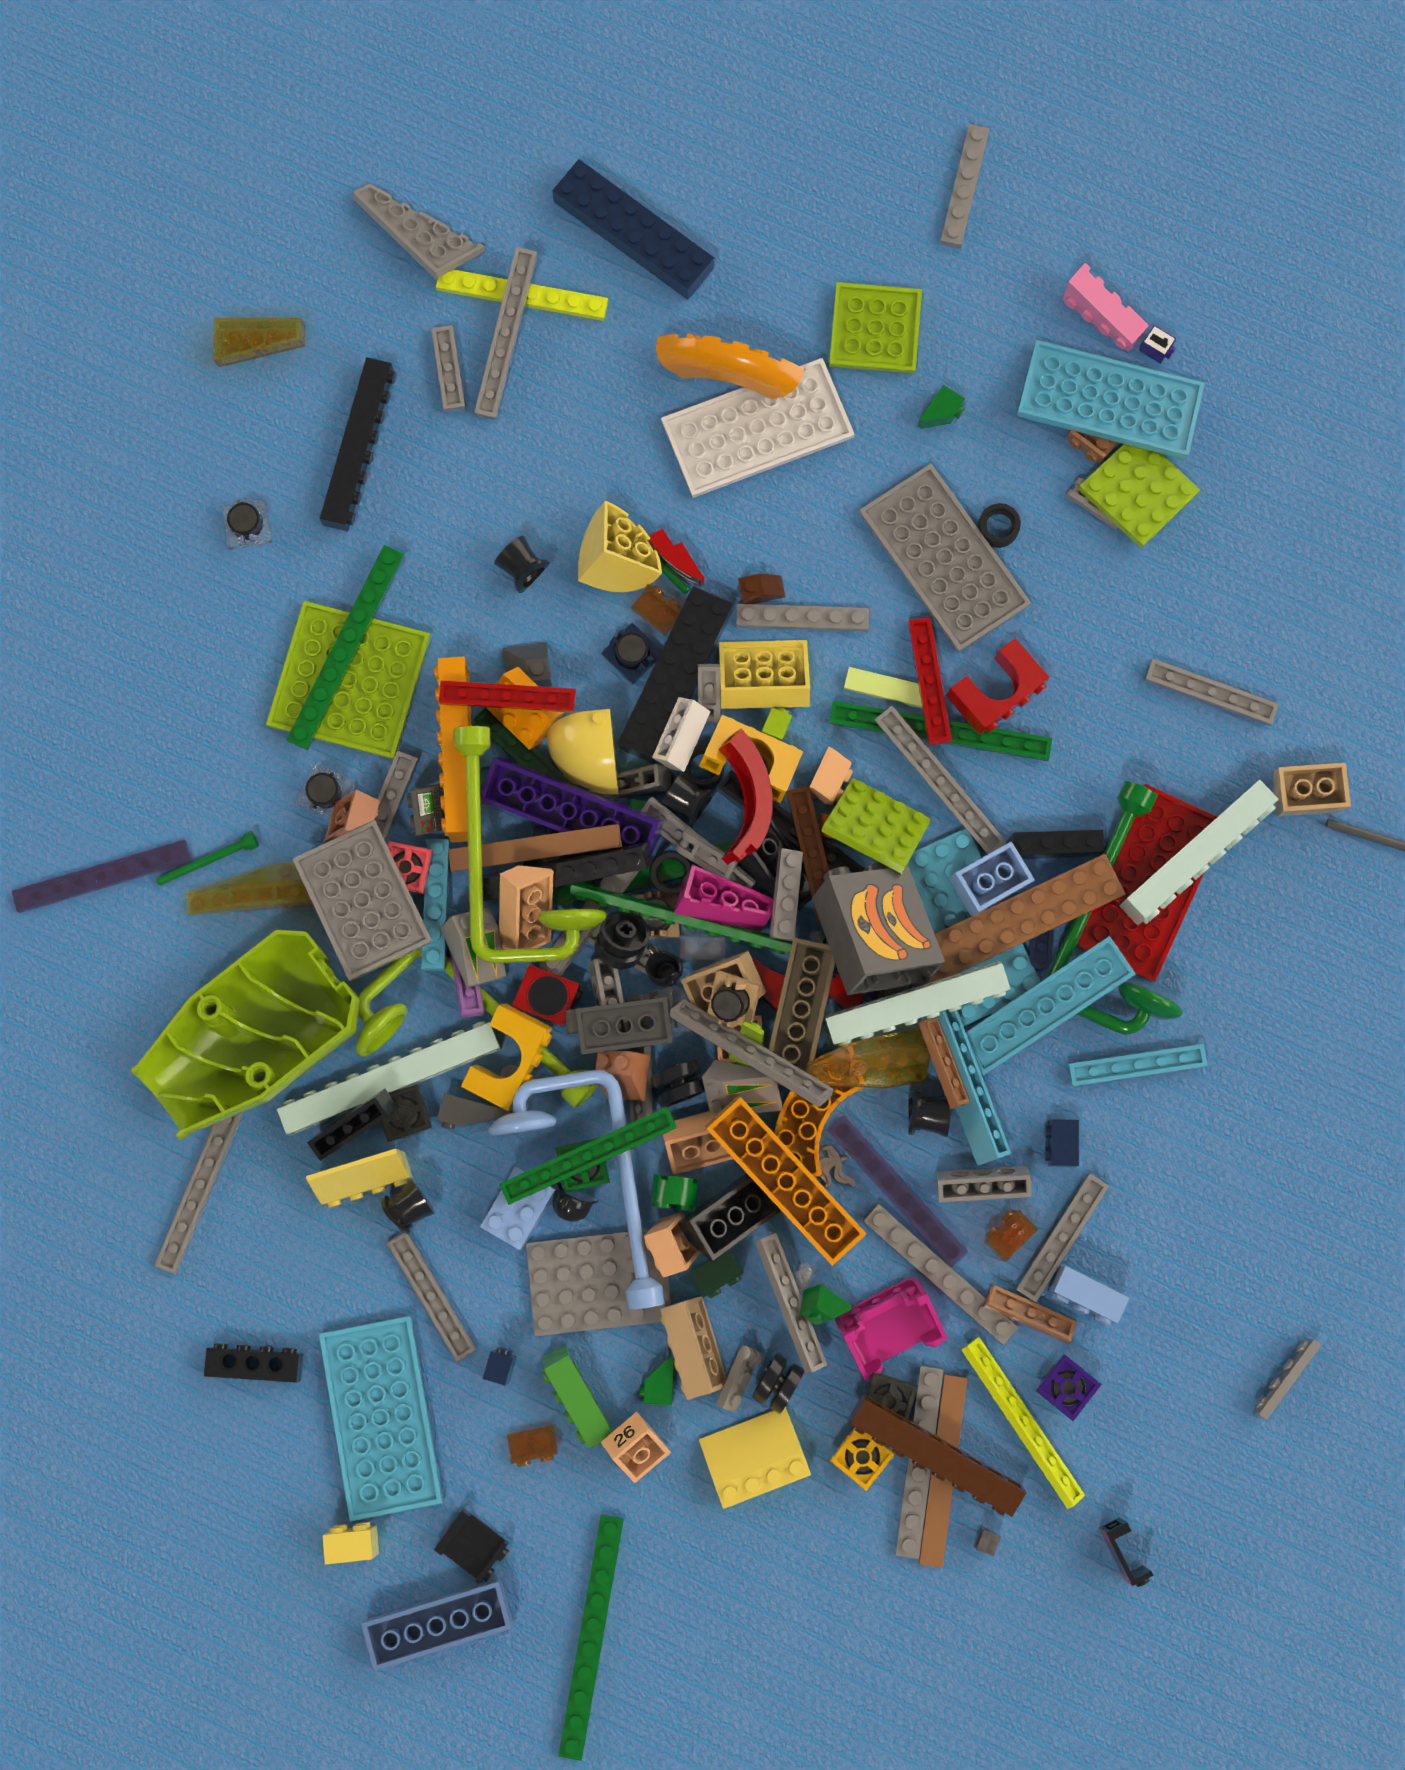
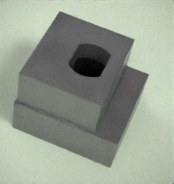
M981 1527L974 1548L982 1553L994 1556L1001 1537Z

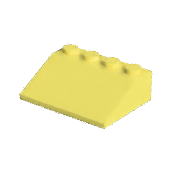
M807 640L719 642L721 709L810 707Z
M393 1149L308 1175L306 1179L320 1204L328 1205V1208L341 1205V1200L350 1198V1201L364 1198L363 1194L372 1191L373 1195L386 1191V1186L394 1184V1187L397 1188L407 1185V1180L412 1179V1174L406 1153L399 1149Z
M786 1406L781 1414L773 1410L699 1439L723 1509L811 1475Z

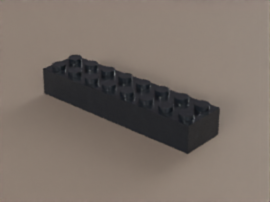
M695 586L692 587L618 740L619 749L649 763L660 765V762L652 757L678 697L692 698L698 685V664H708L733 612V603Z

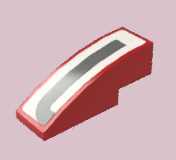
M663 528L649 536V543L652 549L657 550L659 557L675 573L699 586L705 584L704 576L682 542L674 546Z

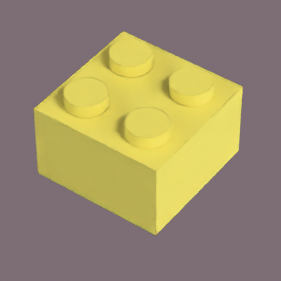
M370 1522L356 1523L352 1528H347V1524L335 1525L333 1528H329V1531L323 1535L325 1565L375 1558L379 1554L377 1525L370 1526Z

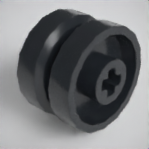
M611 912L601 923L599 933L594 942V950L598 958L612 968H632L642 958L650 938V930L646 922L632 912Z
M697 1060L676 1064L650 1077L654 1089L661 1090L669 1087V1089L661 1092L657 1097L661 1108L681 1103L705 1092L703 1079L697 1078L689 1081V1079L697 1076L701 1071Z
M776 1353L758 1379V1385L752 1398L760 1403H764L771 1392L774 1393L769 1406L770 1409L781 1414L800 1382L804 1369L794 1363L783 1374L787 1365V1359Z

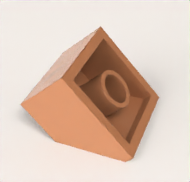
M354 790L336 801L324 841L329 842L374 821L379 813V809H377L379 800Z
M629 1051L597 1053L595 1070H603L613 1075L619 1083L622 1099L645 1101L650 1055ZM601 1085L602 1090L606 1098L608 1099V1092L603 1085Z

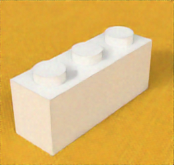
M678 697L652 758L669 769L684 772L710 711L695 700Z

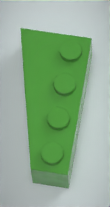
M564 1344L542 1357L544 1371L541 1374L547 1385L552 1383L556 1391L553 1392V1395L558 1404L563 1403L567 1409L564 1414L570 1424L575 1423L578 1429L575 1433L581 1444L586 1443L590 1449L601 1443L613 1430L600 1405L593 1399L594 1395L586 1381H583L576 1362H572L567 1345Z

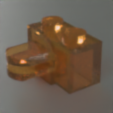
M1019 1209L1014 1212L1009 1210L1001 1218L1003 1223L998 1228L993 1226L985 1234L987 1239L984 1243L1003 1262H1006L1038 1230Z

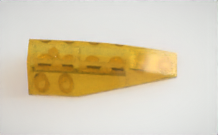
M294 862L273 864L186 893L187 915L314 906Z
M916 1029L881 1035L840 1047L807 1063L806 1073L828 1086L891 1088L926 1081L930 1053L921 1030Z

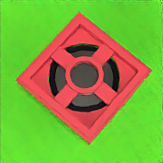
M388 841L387 846L394 857L409 892L424 894L433 850Z

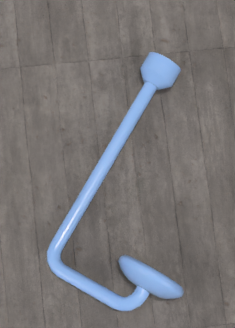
M591 1070L525 1082L517 1089L513 1097V1113L495 1120L489 1126L488 1132L491 1136L553 1127L557 1121L552 1115L538 1110L527 1111L526 1101L528 1097L535 1093L592 1084H601L608 1092L613 1131L626 1126L619 1083L612 1074L603 1070ZM630 1150L618 1155L617 1159L635 1280L631 1282L625 1292L628 1310L663 1305L665 1300L662 1285L652 1277H649L632 1159Z

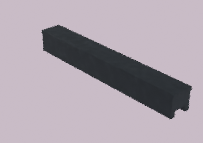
M731 770L725 780L718 786L717 792L744 811L743 791L736 773ZM773 801L771 818L790 845L797 851H800L792 814ZM821 836L829 871L838 867H848L850 873L863 872L864 867Z

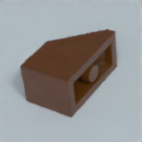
M756 574L738 578V589L742 604H757L786 597L780 575Z

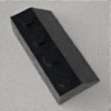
M771 818L768 832L758 850L744 857L739 863L745 872L757 881L755 886L761 894L774 899L778 851L781 848L794 849ZM803 861L797 912L812 900Z
M746 1173L677 1223L688 1242L710 1261H713L781 1212V1210Z

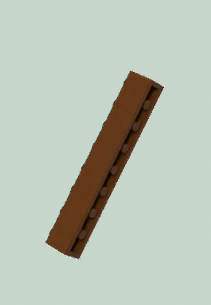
M862 1394L849 1416L852 1429L862 1435L864 1433L871 1435V1439L881 1446L885 1444L890 1446L892 1451L902 1458L904 1456L911 1458L912 1463L920 1469L925 1467L933 1471L932 1474L939 1480H949L955 1489L963 1493L965 1490L973 1494L972 1498L981 1504L989 1503L992 1505V1509L1002 1516L1006 1513L1013 1517L1026 1495V1491L1021 1484L865 1394Z

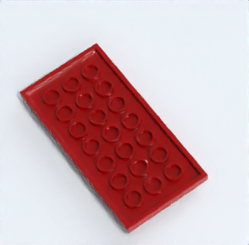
M1145 784L1144 787L1155 792L1158 797L1150 813L1135 817L1112 867L1125 892V896L1092 911L1076 947L1088 951L1110 936L1136 975L1155 983L1204 873L1196 880L1192 877L1193 883L1181 894L1175 892L1174 894L1177 897L1163 910L1158 907L1157 909L1160 913L1147 924L1142 922L1137 926L1119 905L1211 824L1217 816Z

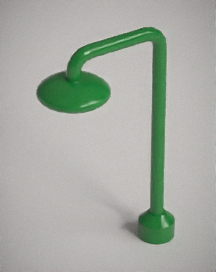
M1124 781L1117 796L1123 813L1104 852L1112 867L1135 817L1150 813L1158 797L1150 789L1130 781ZM1092 911L1072 921L1047 978L1069 963ZM1124 982L1118 986V991L1126 1003L1138 1010L1133 1019L1124 1021L1092 1006H1088L1076 1015L1114 1032L1126 1035L1143 1029L1150 1016L1169 1020L1179 1018L1183 1011L1179 1005L1153 991Z

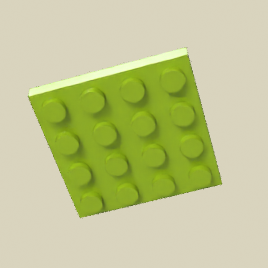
M836 282L829 367L915 374L922 289Z
M1123 444L1078 488L1085 497L1140 548L1145 546L1201 491L1161 453Z
M852 778L825 822L821 832L902 874L932 819L921 812L911 809L904 803L892 799L883 792L871 788L864 782Z

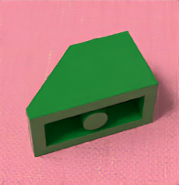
M943 385L920 417L918 427L924 429L951 424L955 417L959 419L963 414L965 398Z
M822 1284L804 1290L800 1315L808 1319L810 1323L817 1325L850 1311L852 1306Z
M674 1357L667 1358L645 1379V1384H640V1398L644 1399V1404L672 1405Z

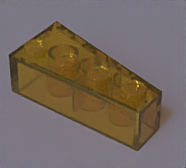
M214 318V362L220 368L305 347L306 325L301 318Z

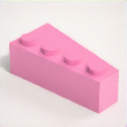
M1084 263L1069 280L1062 300L1070 309H1075L1079 312L1086 322L1093 323L1098 327L1101 334L1113 339L1120 349L1130 352L1145 335L1149 325L1130 306L1124 307L1120 296L1115 291L1113 293L1109 292L1103 285L1104 281L1099 276L1095 279L1088 272L1091 268Z

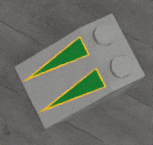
M489 907L483 908L484 942L490 949H502L498 926ZM470 912L451 916L441 927V931L466 987L469 988L505 978L504 963L485 962L473 951L470 941Z
M714 1060L702 1076L711 1112L719 1113L738 1095L755 1113L781 1111L783 1108L778 1083L755 1068Z

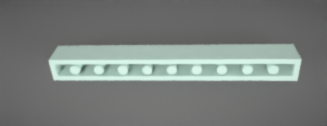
M485 1021L474 1024L472 1030L467 1032L459 1030L452 1033V1038L443 1041V1038L432 1041L430 1043L431 1046L422 1049V1047H418L409 1051L410 1055L401 1058L400 1055L388 1060L389 1064L381 1067L379 1064L373 1065L366 1069L367 1073L362 1075L358 1073L351 1074L345 1077L346 1081L340 1084L335 1081L325 1085V1090L316 1093V1090L303 1094V1099L296 1102L295 1099L283 1102L282 1107L278 1108L277 1111L286 1135L292 1136L346 1114L383 1089H386L388 1093H392L502 1050L493 1027L490 1026V1022L485 1023Z

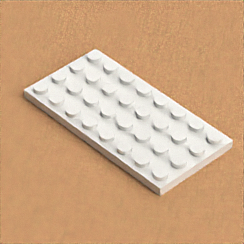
M823 358L799 366L805 369L801 381L790 394L784 397L770 399L758 392L743 387L661 418L692 498L854 438L855 434Z

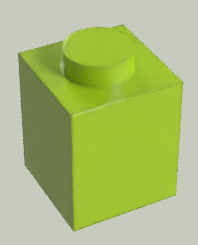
M777 707V709L771 708L762 733L783 742L792 721L790 712L781 707Z

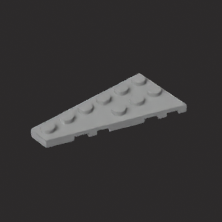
M367 184L353 192L352 199L435 279L485 251L484 245L472 243L462 233L459 236L450 231L449 226L421 211L417 213L411 210L410 205L405 202L400 204L393 200L390 194L371 184Z

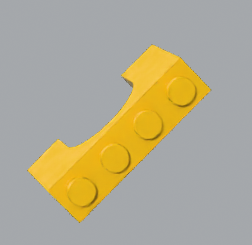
M722 715L699 767L720 775L726 758L718 749L730 735L742 728L768 765L772 799L781 803L803 751L793 745H788L772 736L757 731L753 727L737 722L733 718Z
M505 1003L498 1005L490 1026L509 1035L518 1043L521 1050L519 1068L510 1077H504L476 1064L470 1066L461 1087L506 1111L513 1110V1097L517 1089L525 1082L533 1080V1075L531 1074L534 1067H538L543 1058L541 1052L544 1046L547 1047L552 1039L550 1033L553 1028Z

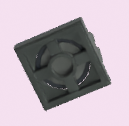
M418 1084L389 1093L398 1108L381 1120L388 1143L408 1138L411 1135H417L422 1131L432 1128Z
M873 1371L870 1382L866 1384L865 1395L908 1419L918 1385Z

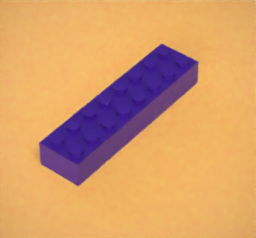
M502 757L493 758L480 795V801L559 832L619 824L622 846L648 842L651 857L664 820Z

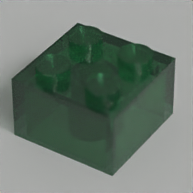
M730 1250L689 1273L703 1298L708 1296L709 1299L721 1293L720 1287L725 1284L731 1287L741 1281L740 1275L743 1274Z

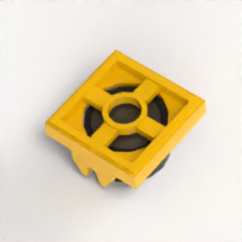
M853 1429L839 1445L830 1461L867 1491L894 1457L895 1453L886 1445L881 1446L871 1439V1435L867 1433L862 1435Z

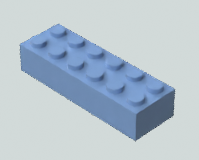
M501 1578L365 1619L361 1625L373 1671L512 1629L514 1623Z

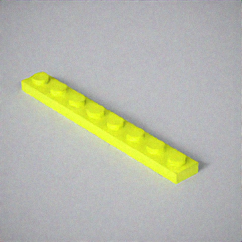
M451 270L437 279L436 290L502 303L508 280ZM530 284L525 307L604 321L609 301L606 297Z
M977 1337L961 1349L1066 1508L1074 1507L1085 1494L980 1337Z

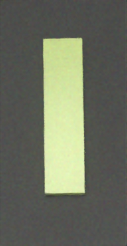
M849 667L843 690L922 708L918 683Z

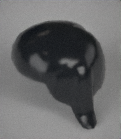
M649 943L650 957L646 962L645 968L650 980L657 986L675 985L683 973L680 959L667 951L658 950L653 943Z
M559 1182L557 1183L552 1203L558 1217L565 1221L577 1222L585 1218L593 1204L598 1203V1201L586 1202L566 1194Z

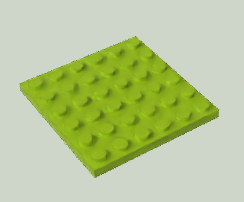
M303 601L266 722L267 727L290 733L350 612ZM373 619L314 739L393 760L399 748L431 634Z

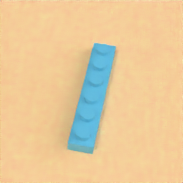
M426 839V848L432 849L433 854L424 889L423 922L433 942L422 947V971H445L446 940L441 927L447 921L449 839Z
M1204 1044L1071 1063L1068 1064L1071 1086L1075 1087L1207 1067L1208 1065Z

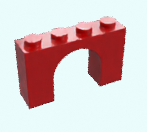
M1016 638L1001 648L994 657L996 662L1012 680L1013 695L1010 698L994 700L985 696L967 675L953 685L945 695L979 735H982L985 731L988 733L992 732L999 725L997 723L1002 718L1007 720L1015 713L1013 709L1017 706H1020V708L1024 707L1031 700V695L1034 693L1039 695L1047 688L1045 684L1050 677Z

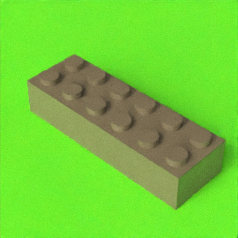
M793 938L769 1050L812 1075L836 963L829 945Z

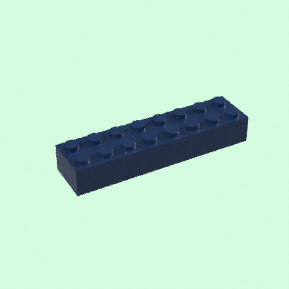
M580 159L576 161L552 190L554 203L687 300L690 299L714 269V257Z

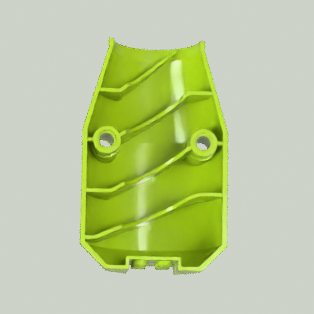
M275 930L189 997L139 1063L130 1069L169 1113L179 1129V1132L175 1134L178 1139L183 1140L194 1132L269 1102L356 1033L360 999L344 981L341 982L337 979L335 972L329 966L331 960L307 932Z

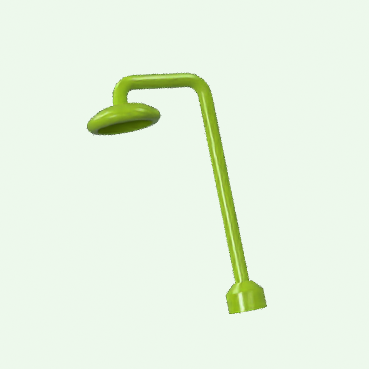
M484 726L454 728V748L466 757L470 941L472 949L479 958L491 963L542 962L566 959L576 950L580 931L589 930L601 924L607 916L605 911L598 909H564L541 912L538 916L539 922L550 929L566 931V940L559 947L490 949L484 942L479 756H482L490 747V728Z
M422 948L395 960L367 985L358 996L360 999L358 1015L365 1023L358 1034L355 1051L358 1056L366 1057L374 1053L395 1034L404 1022L408 1013L405 1004H392L374 1014L370 1009V1002L412 962L422 957ZM446 955L445 972L455 981L452 960ZM480 987L483 1008L494 1016L500 1004ZM545 1046L541 1052V1055H543L541 1062L556 1076L587 1071H570ZM599 1084L561 1089V1097L574 1109H577L592 1095Z

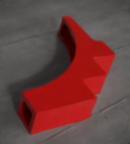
M753 958V963L766 990V993L761 998L777 1011L785 976L768 969ZM840 977L833 978L829 998L842 1010L864 1003L862 1001L865 997L863 993L847 995L842 979Z

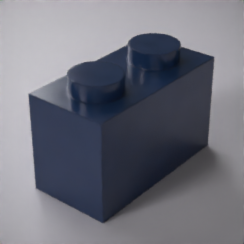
M1049 1120L1048 1125L1045 1124L1044 1136L1048 1138V1147H1045L1044 1159L1048 1161V1166H1079V1120Z
M503 1347L490 1351L482 1379L504 1386L509 1384L517 1356L512 1355V1350Z

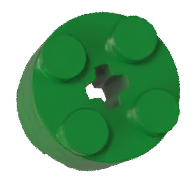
M653 1174L650 1199L652 1207L671 1209L672 1204L675 1210L693 1211L697 1202L699 1179Z

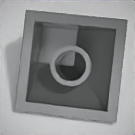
M546 642L503 648L506 672L519 667L538 686H552Z

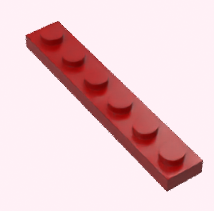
M931 617L911 619L908 621L928 744L929 746L951 743L952 738Z
M441 680L439 704L574 713L576 689Z

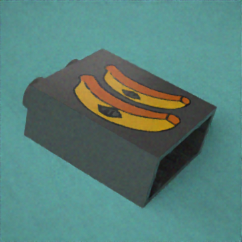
M877 862L866 867L863 872L850 873L848 867H838L828 871L823 876L824 883L814 894L812 900L847 995L927 983L945 963L909 866H906L901 874Z

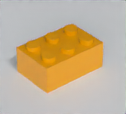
M519 667L504 673L497 682V684L538 686ZM486 707L529 750L544 742L549 728L565 713Z

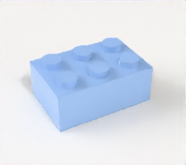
M1011 841L954 873L949 878V881L970 916L974 917L1029 886L1035 879Z
M515 1167L508 1179L524 1173V1171ZM548 1187L511 1205H508L501 1190L480 1227L513 1247L523 1250L556 1190Z
M1059 1266L1048 1289V1292L1053 1294L1052 1299L1062 1304L1070 1302L1074 1304L1072 1309L1082 1314L1089 1315V1313L1095 1315L1094 1320L1105 1325L1119 1322L1129 1300V1297L1067 1266Z

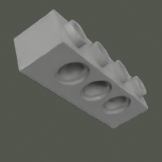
M594 959L589 962L588 969L595 1006L624 1003L618 969L604 964L600 959ZM623 1019L618 1022L617 1027L619 1031L623 1033L629 1031L628 1020Z
M1027 1166L936 1172V1189L939 1203L1032 1197L1031 1175Z

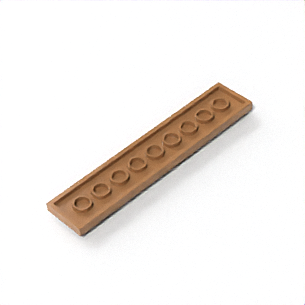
M1106 854L984 910L974 917L967 918L936 933L935 936L945 963L927 983L959 974L1125 896V892ZM927 983L916 984V986L918 987Z

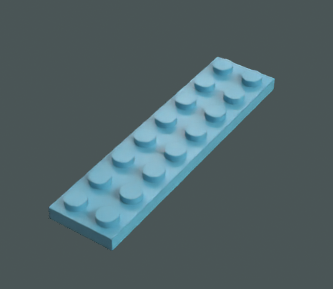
M1110 936L966 1032L983 1076L1136 975Z

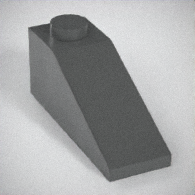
M654 764L617 773L618 794H601V796L608 799H618L666 792L672 786L671 771L665 766Z
M444 1093L437 1120L442 1122V1127L454 1130L455 1126L465 1127L494 1121L512 1112Z

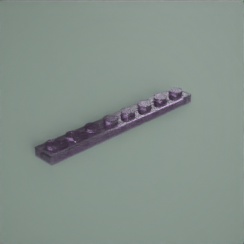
M182 840L12 890V895L17 912L22 913L191 863L192 859L187 841Z
M844 1115L826 1130L951 1268L968 1253L963 1245Z

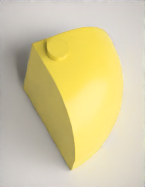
M604 501L587 527L579 553L578 581L610 592H630L642 589L653 583L662 574L657 550L653 551L649 543L650 537L640 524L636 526L627 518L628 513L610 502Z
M610 709L578 712L567 715L553 723L547 732L548 750L554 765L563 773V776L574 785L588 788L594 793L618 794Z

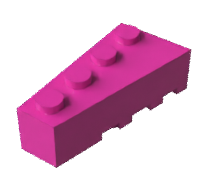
M692 865L682 881L674 914L762 931L772 915L774 899Z

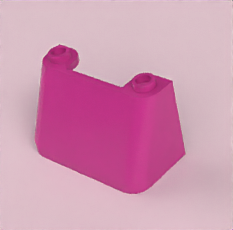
M907 1278L852 1306L850 1311L835 1318L837 1327L865 1381L871 1379L873 1371L881 1373L883 1370L882 1362L920 1342H923L926 1346L936 1347L948 1339L927 1292L916 1278Z

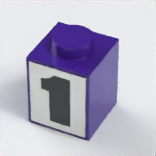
M1154 325L1143 341L1139 351L1161 364L1165 357L1169 359L1176 348L1173 345L1176 338Z

